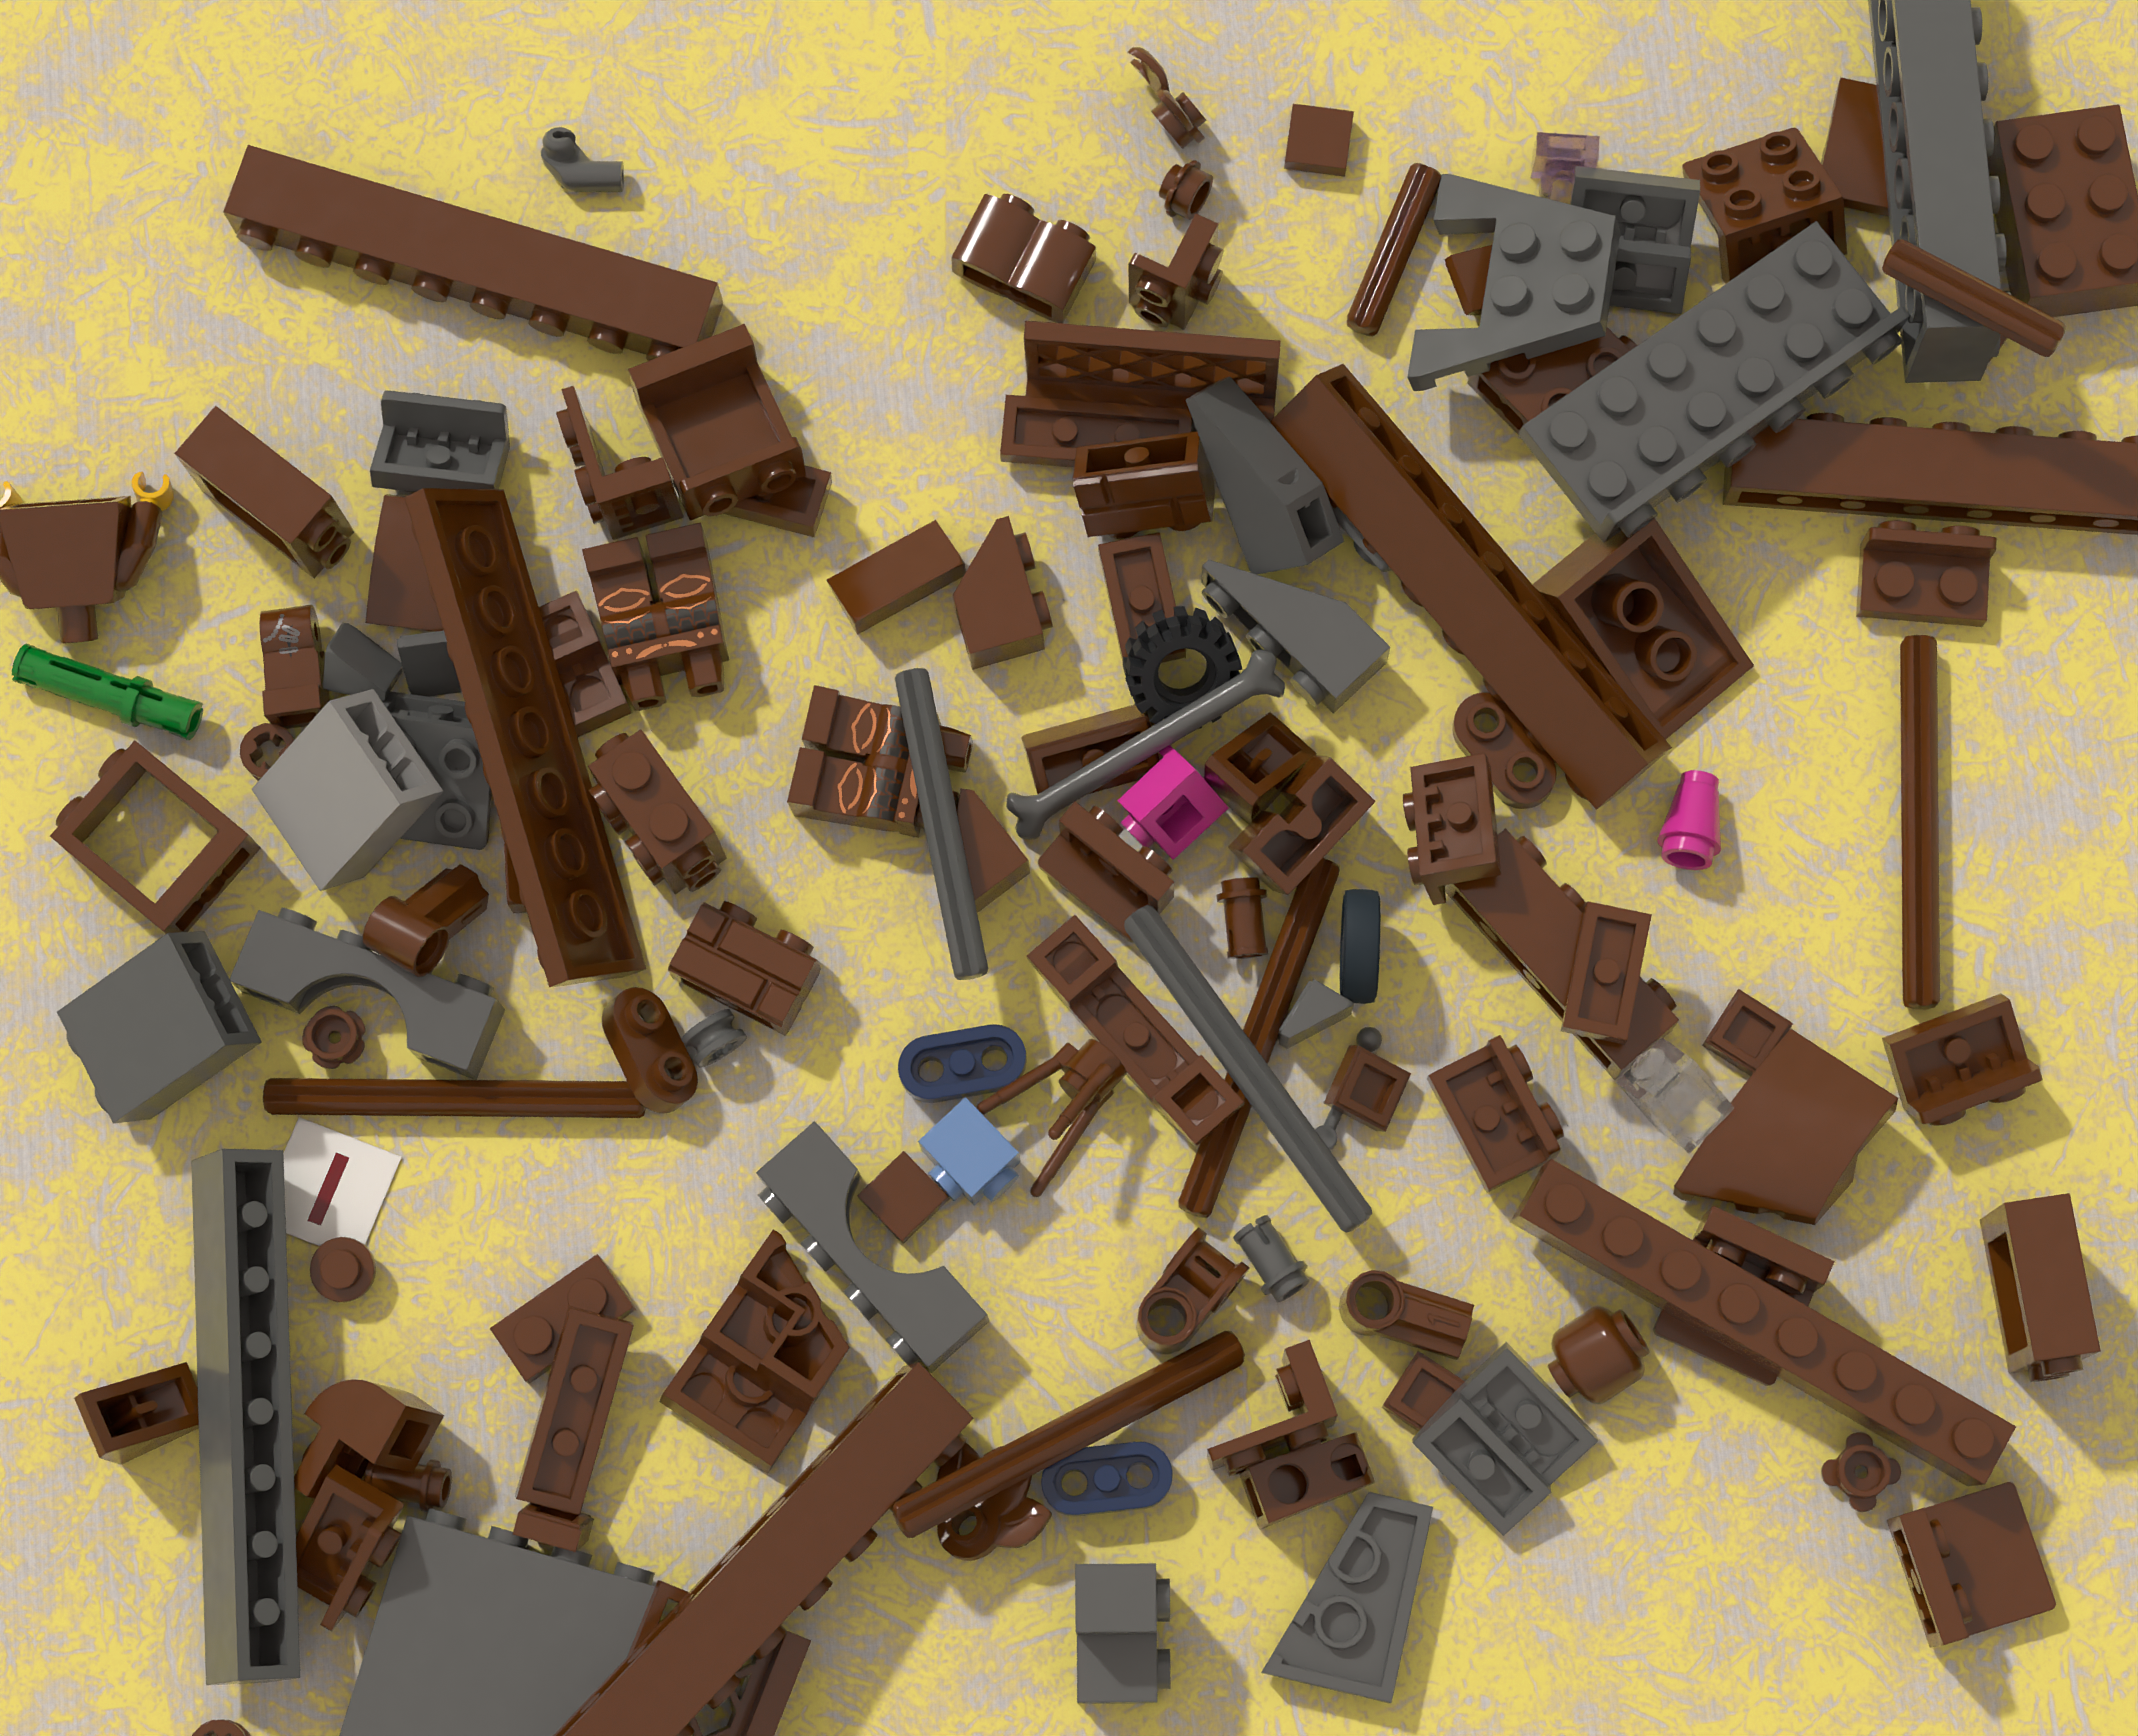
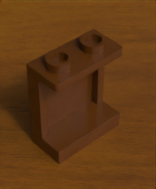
M745 324L628 369L635 400L660 456L664 458L673 485L690 521L704 515L718 516L726 513L737 502L762 492L776 493L792 485L796 479L806 475L802 448L797 437L791 436L759 367L754 343Z

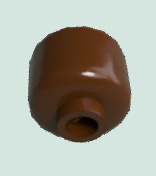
M1595 1306L1553 1334L1551 1344L1556 1359L1548 1364V1369L1558 1386L1569 1398L1579 1392L1587 1401L1593 1404H1602L1642 1378L1645 1371L1643 1357L1648 1355L1650 1351L1642 1335L1623 1310L1619 1309L1612 1313L1604 1307Z

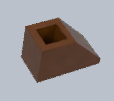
M1009 516L996 519L953 594L955 612L972 670L1045 650L1042 630L1053 627L1043 591L1031 593L1025 571L1036 569L1026 532L1014 535Z

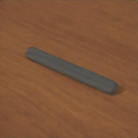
M913 668L896 674L895 683L953 973L957 980H970L987 974L988 964L929 672L925 668Z

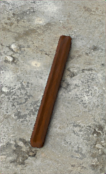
M1911 635L1906 636L1900 644L1903 1004L1905 1007L1912 1009L1935 1008L1940 1002L1937 641L1933 636Z
M1325 858L1310 871L1296 888L1243 1028L1244 1033L1267 1064L1339 876V866ZM1228 1072L1224 1080L1244 1101L1245 1105L1200 1143L1178 1202L1179 1208L1183 1211L1202 1218H1208L1212 1213L1252 1107Z
M270 1078L265 1081L263 1089L264 1110L272 1115L641 1118L646 1111V1107L636 1099L627 1081Z
M1223 1331L910 1494L893 1505V1516L896 1524L907 1538H914L1238 1368L1243 1364L1245 1357L1241 1343L1232 1331Z

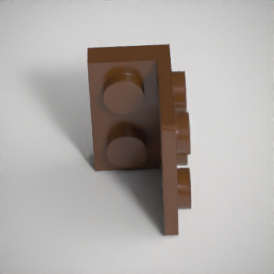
M1797 128L1769 133L1762 138L1725 150L1711 152L1704 157L1685 162L1682 165L1684 178L1700 180L1699 202L1717 229L1721 274L1725 284L1816 221L1842 254L1847 255L1843 196Z
M574 386L561 389L567 409L556 412L575 466L585 465L575 469L574 472L593 524L605 521L612 539L615 540L684 518L677 493L663 457L653 461L649 457L629 459L617 465L615 473L605 475L588 419Z
M1712 1206L1703 1215L1692 1239L1806 1306H1809L1814 1292L1825 1285L1835 1262L1715 1206ZM1661 1310L1653 1328L1655 1335L1765 1386H1771L1775 1383L1777 1375Z
M1310 1339L1284 1349L1283 1367L1277 1368V1374L1275 1375L1287 1411L1290 1412L1299 1408L1301 1415L1207 1449V1460L1211 1470L1225 1466L1230 1477L1240 1474L1249 1466L1265 1461L1266 1455L1264 1451L1287 1444L1289 1452L1317 1442L1323 1443L1327 1441L1326 1437L1329 1436L1327 1428L1334 1426L1338 1414Z
M2006 1482L1886 1520L1930 1648L1966 1639L1970 1635L2055 1608L2056 1601L2016 1486L2012 1482Z

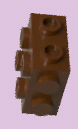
M1607 327L1605 336L1530 359L1526 358L1525 353L1491 362L1490 371L1468 377L1467 384L1518 434L1524 424L1638 345L1627 336L1621 335L1618 338Z
M640 729L630 737L627 733H621L608 740L596 751L595 756L597 760L588 765L597 782L588 791L617 835H620L627 829L631 832L633 836L627 839L625 843L654 886L665 880L675 895L686 887L690 892H693L711 882L721 871L718 864L727 859L714 829L647 736Z

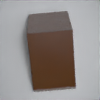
M1269 712L1209 757L1205 763L1204 779L1226 805L1246 823L1250 824L1262 810L1265 811L1281 794V789L1317 753L1275 715Z
M961 788L957 816L978 913L1030 874L1029 860L975 791Z
M187 1362L80 1393L74 1398L99 1458L120 1465L199 1429L198 1387Z

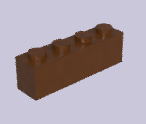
M1505 828L1498 834L1502 875L1445 885V893L1554 1014L1563 1021L1586 902L1569 884L1564 883L1559 887L1542 869L1547 865L1544 856L1528 838L1520 836L1516 840ZM1640 977L1628 1040L1625 1045L1576 1034L1573 1035L1608 1074L1616 1080L1673 1030L1679 1021L1672 1012L1677 1005L1660 983L1652 978L1645 982Z

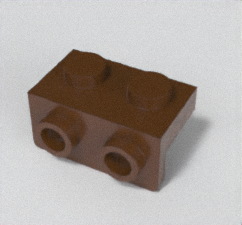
M1196 213L1169 267L1138 253L1133 254L1128 264L1129 304L1135 307V313L1139 317L1158 327L1165 328L1170 323L1185 330L1198 302L1200 301L1206 305L1210 303L1223 274V271L1218 269L1224 253V249L1218 247V223Z
M1075 801L1059 819L1060 834L1038 859V867L1127 941L1134 943L1125 931L1124 921L1133 912L1146 905L1153 906L1158 914L1164 910L1174 898V881L1168 877L1173 870L1162 857L1150 848L1143 846L1137 852L1121 839L1119 835L1123 831L1122 827L1101 808L1093 806L1088 812Z
M2002 993L1882 1038L1902 1106L1921 1124L1939 1126L1953 1123L1965 1116L1966 1109L1987 1101L2002 1103L2014 1100L2026 1092L2025 1087L2043 1080L2039 1066L2027 1058L2011 1001Z
M1501 1035L1488 1040L1485 1047L1429 1074L1427 1077V1081L1486 1193L1534 1170L1550 1159H1555L1561 1151L1557 1140L1564 1137L1562 1127L1551 1106L1547 1102L1538 1105L1527 1085V1082L1533 1080V1074L1522 1051L1517 1045L1507 1048Z
M338 1465L326 1476L296 1536L297 1587L329 1605L320 1625L331 1632L346 1613L357 1617L368 1602L377 1584L369 1579L368 1575L373 1565L382 1569L395 1550L402 1533L393 1529V1526L405 1505Z

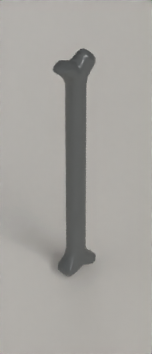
M1255 650L1252 652L1246 669L1239 675L1043 792L1030 796L1009 793L1007 795L1006 807L1018 817L1016 823L1018 836L1028 840L1037 839L1041 834L1044 823L1052 815L1250 697L1264 694L1277 698L1284 695L1285 682L1274 673L1276 666L1274 654L1267 650Z

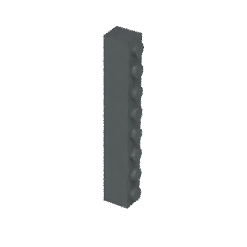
M220 1149L191 1161L206 1685L268 1683L300 1678L283 1150Z

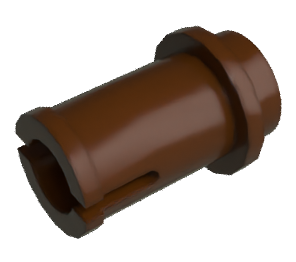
M1257 877L1235 878L1222 881V893L1217 894L1216 898L1217 902L1224 904L1228 943L1227 959H1245L1268 955L1261 899L1267 897V890L1260 889V881Z
M429 1460L427 1465L418 1464L413 1473L375 1465L369 1461L364 1481L397 1500L418 1503L421 1511L428 1512L429 1508H443L446 1505L451 1490L452 1472L448 1468H442L438 1460Z

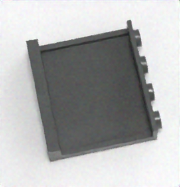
M431 1508L428 1509L425 1520L407 1515L339 1736H553L627 1658L655 1589V1586H652L655 1573L617 1562L614 1574L589 1568L591 1554L582 1551L573 1552L553 1546L551 1556L526 1550L529 1539L513 1535L512 1531L491 1526L488 1538L463 1531L467 1519Z

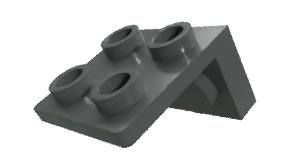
M390 691L385 701L382 702L443 790L441 795L400 839L476 850L484 849L489 838L492 792L484 777L482 758L472 725L466 716L465 702Z

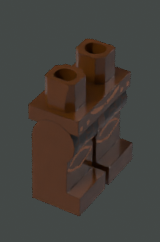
M701 522L645 535L661 600L658 602L654 600L646 558L638 537L582 549L600 616L611 668L619 685L624 686L635 711L659 707L667 702L661 677L667 674L685 671L691 697H703L724 691L723 662L729 661V655L724 637L708 542Z
M814 685L802 735V742L805 748H799L787 800L793 815L857 827L899 832L903 835L919 838L920 829L924 828L900 706L840 695L839 690ZM937 714L948 770L966 773L973 747L972 737L954 728L942 726ZM953 791L956 811H958L960 795L959 792Z

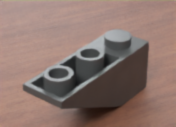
M1230 376L1220 379L1186 399L1194 426L1200 437L1250 573L1258 575L1305 566L1344 542L1321 480Z
M1208 560L1202 565L1201 583L1205 586L1202 590V595L1218 614L1226 619L1233 614L1249 630L1246 638L1255 650L1271 651L1275 658H1278L1294 674L1290 679L1291 684L1311 705L1316 707L1322 702L1334 714L1387 663L1390 646L1347 603L1212 560Z

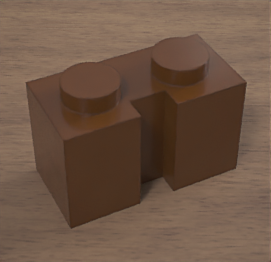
M1313 755L1281 789L1280 793L1290 804L1280 815L1262 810L1228 846L1272 891L1289 895L1376 802L1331 757Z

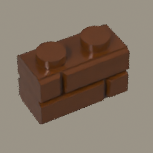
M1197 431L1077 447L1073 487L1079 508L1082 509V518L1088 537L1109 535L1115 539H1125L1142 530L1169 527L1175 531H1187L1201 523L1212 522L1215 482Z
M723 901L720 909H717L704 902L669 963L668 972L671 977L786 1036L820 974L821 967L818 960L810 956L814 947L804 939L782 929L774 938L754 928L757 917L733 903Z

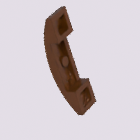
M1076 915L1072 916L1027 955V959L1088 1033L1117 1056L1124 1065L1128 1078L1195 1147L1245 1105L1244 1101L1202 1055L1198 1056L1122 972L1118 967L1117 960Z

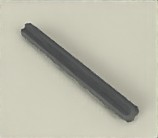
M1146 905L1133 912L1124 921L1125 931L1340 1229L1347 1233L1362 1225L1370 1218L1372 1208L1158 912L1151 905Z

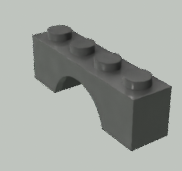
M281 908L277 917L258 910L230 976L231 983L241 992L301 1014L315 999L339 987L362 985L379 989L395 998L398 1002L406 1023L407 1048L418 1059L477 1080L505 1012L504 1007L499 1001L491 997L494 990L492 986L463 974H458L455 983L432 975L433 970L423 977H416L383 956L373 953V950L364 945L363 937L340 930L337 938H333L314 931L317 921L299 912Z
M815 1121L756 1172L766 1186L758 1194V1197L782 1224L793 1216L809 1234L800 1242L803 1248L825 1272L834 1264L851 1282L843 1293L868 1321L875 1314L879 1313L895 1331L886 1341L907 1365L921 1361L932 1373L989 1322L987 1313L945 1266L921 1273H898L880 1267L859 1250L851 1233L850 1207L862 1177L856 1166Z

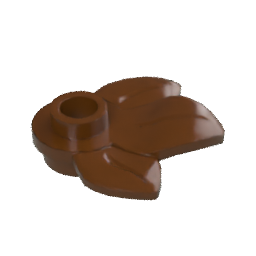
M1132 47L1127 53L1140 59L1141 62L1133 59L1130 62L1131 65L1143 76L1162 101L1151 111L1182 149L1194 139L1199 144L1205 137L1198 130V127L1206 121L1205 117L1184 92L1174 99L1170 93L1167 75L1162 66L1147 50L1141 47Z
M965 1442L948 1462L940 1466L936 1481L978 1460L980 1456ZM1000 1446V1447H998V1448H996V1449H994V1450H992V1451L986 1453L985 1455H987V1454H989V1453H991V1452H993V1451H995V1450L1001 1448L1002 1446ZM1032 1476L938 1524L937 1534L942 1547L949 1554L960 1560L972 1561L987 1556L997 1546L1020 1548L1027 1545L1043 1531L1052 1513L1043 1504L1027 1497ZM970 1516H976L974 1530L967 1535H960L959 1528L963 1521Z

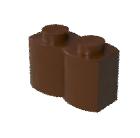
M984 194L951 257L952 272L986 291L1010 299L1024 309L1053 322L1063 324L1096 261V246L1089 242V234L1081 227L1065 220H1058L1056 224H1052L1038 219L1033 215L1035 213L1034 208L1026 201L1014 195L1002 194L998 198Z

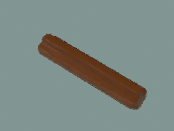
M1414 163L1408 170L1347 315V326L1355 332L1366 336H1375L1380 329L1439 188L1441 173L1432 167L1421 163Z
M1898 239L1893 244L1883 262L1882 270L1886 275L2043 357H2050L2055 352L2065 334L2066 326L2060 320L1904 239Z

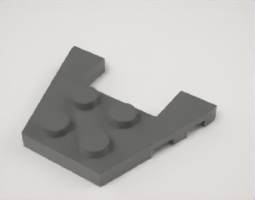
M1441 174L1433 220L1439 235L1494 233L1480 326L1478 328L1415 330L1407 376L1413 391H1424L1437 387L1435 379L1465 371L1467 377L1490 371L1491 362L1517 354L1525 353L1526 358L1530 359L1606 335L1621 231L1616 216L1452 174Z

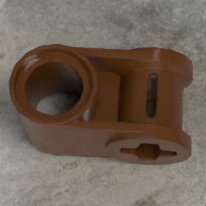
M1199 1227L1190 1235L1171 1259L1163 1272L1164 1274L1144 1297L1138 1310L1136 1330L1139 1339L1148 1349L1159 1354H1171L1185 1347L1212 1313H1216L1250 1269L1244 1262L1234 1264L1205 1241L1207 1233ZM1162 1305L1172 1306L1182 1314L1185 1322L1184 1328L1176 1335L1170 1337L1161 1336L1155 1333L1149 1325L1148 1316L1150 1312Z

